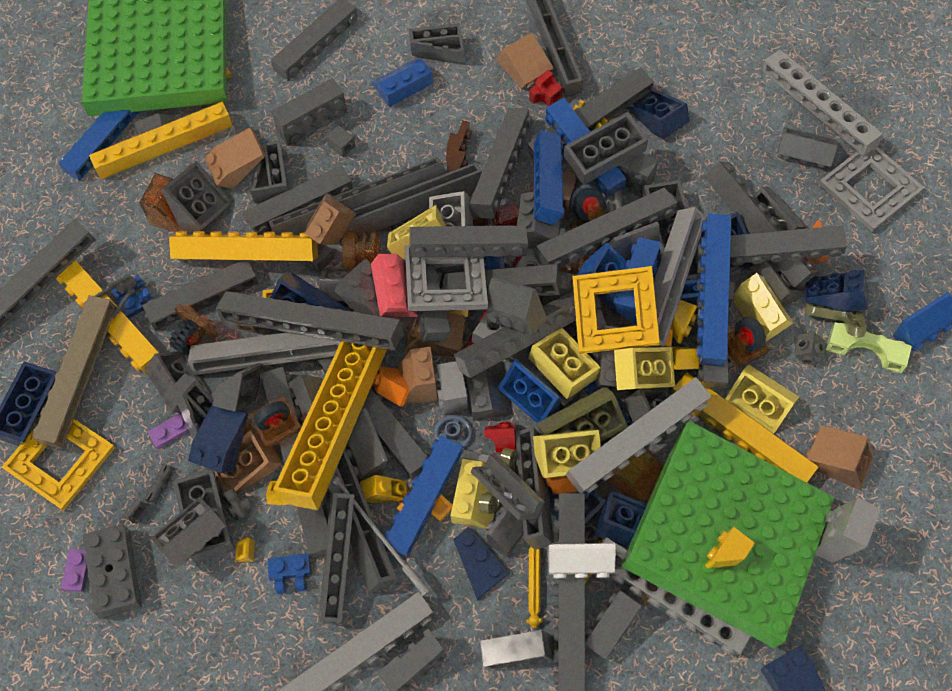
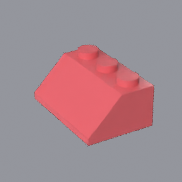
M378 254L371 263L380 317H417V311H408L405 260L398 254Z

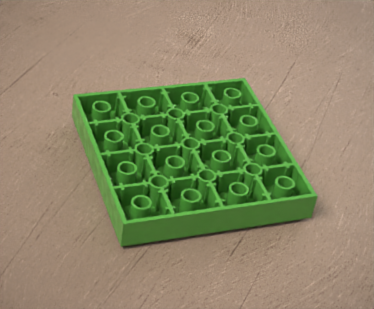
M89 0L82 104L88 116H97L103 112L130 110V112L228 102L227 0Z
M688 420L677 434L621 567L775 648L786 640L834 497ZM735 527L755 542L746 558L738 565L707 568L705 566L709 560L706 557L714 546H718L719 542L717 539L724 530L728 532L731 528Z

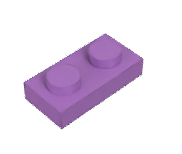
M179 413L147 432L156 448L159 449L188 433L189 430L182 413Z
M69 549L61 585L62 591H84L88 571L85 550Z

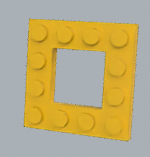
M652 266L573 276L580 354L660 345ZM634 290L637 326L598 330L595 295Z
M73 419L66 439L85 452L60 482L33 464L47 447V445L40 444L33 439L34 429L28 435L25 442L20 444L2 466L5 471L62 511L68 507L115 449L113 444Z

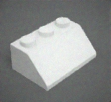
M615 544L549 545V575H553V578L556 579L566 578V574H575V578H588V574H596L597 578H609V574L615 572Z

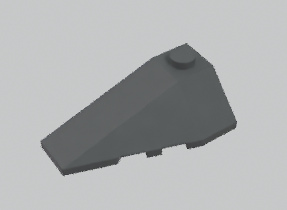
M771 260L753 264L755 272L765 278L783 307L805 296L803 288H794Z

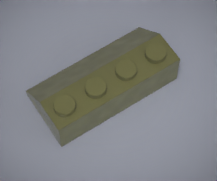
M606 387L536 423L541 435L599 430L600 442L628 427L615 395Z

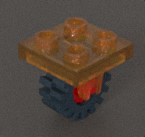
M178 303L174 310L182 319L178 326H175V331L171 333L172 337L169 339L171 341L169 345L183 355L189 354L191 346L200 343L205 335L214 341L219 336L215 330L216 326L205 315H197L196 311L189 305L184 307Z

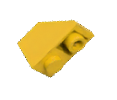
M679 300L670 328L673 330V337L680 344L684 337L688 338L692 328L689 325H694L697 314H694L697 306L683 300Z
M374 475L360 481V487L365 500L369 503L403 501L407 494V484L403 480Z
M735 527L731 528L728 532L724 530L717 539L719 542L718 546H714L706 557L709 560L705 566L707 568L738 565L746 558L755 542Z

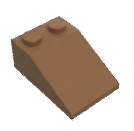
M250 127L215 146L205 157V160L216 185L234 189L265 157V153L253 128Z
M250 430L242 438L235 471L225 473L214 472L224 492L234 488L238 494L269 476L283 463L265 432Z

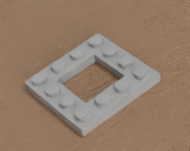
M875 147L865 156H862L858 151L855 152L819 182L823 189L871 232L924 189L919 182L878 147ZM869 166L895 188L874 206L848 184Z
M405 245L408 311L488 309L483 256L410 257V246ZM464 263L466 289L427 290L426 264Z

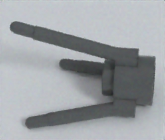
M126 274L94 296L101 297L115 288L121 293H127L112 314V318H115L129 297L135 293L133 288L136 286V281L131 275Z

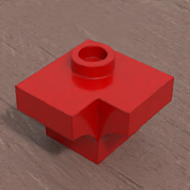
M547 70L536 79V85L529 90V101L533 104L543 102L551 106L562 97L563 87L556 82L552 72Z
M500 422L497 425L485 427L484 436L494 442L496 453H502L504 448L517 450L515 434L517 432V423Z

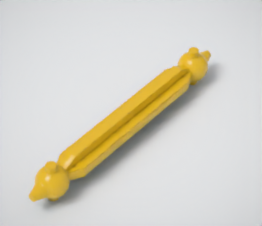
M530 546L528 611L531 616L526 620V623L534 628L543 622V619L538 616L541 611V548L535 550Z

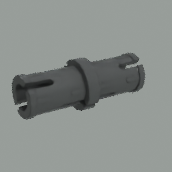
M162 464L156 478H153L151 481L150 489L143 498L145 501L156 504L162 490L167 487L166 483L174 471L173 467L169 465L167 467V464Z

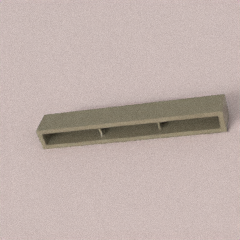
M89 295L87 301L83 304V311L76 322L75 332L70 337L69 347L62 357V365L55 375V382L48 393L47 403L41 410V418L33 431V439L40 444L63 448L112 321V314L117 308L110 299Z

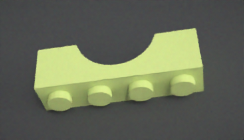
M835 322L830 331L825 350L845 355L849 350L856 347L868 348L878 355L883 368L902 373L907 367L912 346L903 341H894L883 335H875L867 331L864 337H855L847 333L844 323Z

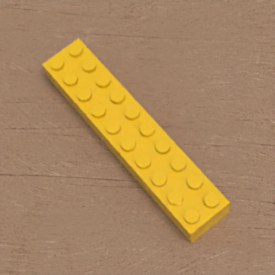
M340 342L273 489L280 503L319 510L387 349Z

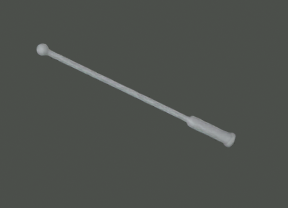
M338 476L333 477L332 482L337 484L343 493L350 494L340 482V478ZM354 500L353 505L403 566V571L421 592L422 597L431 591L430 588H427L411 566L402 560Z

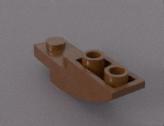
M462 120L458 134L450 133L446 151L447 173L468 165V160H466L467 144L465 143L466 140H470L472 134L468 121Z

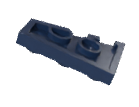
M467 527L453 539L477 600L509 574L506 568L470 527Z

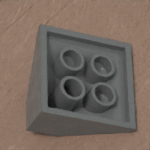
M197 161L161 189L178 225L183 231H187V234L201 231L233 203Z

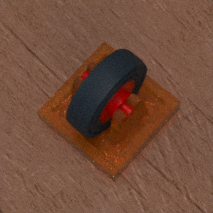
M586 189L576 195L572 206L574 214L580 220L571 223V229L611 212L605 211V199L597 190Z
M745 317L739 320L735 327L728 329V354L739 368L768 354L770 351L765 344L766 334L764 328L755 318Z
M284 396L248 414L266 449L301 430V426Z

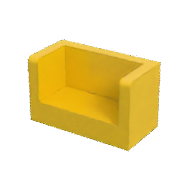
M671 346L674 369H699V358L696 357V348Z

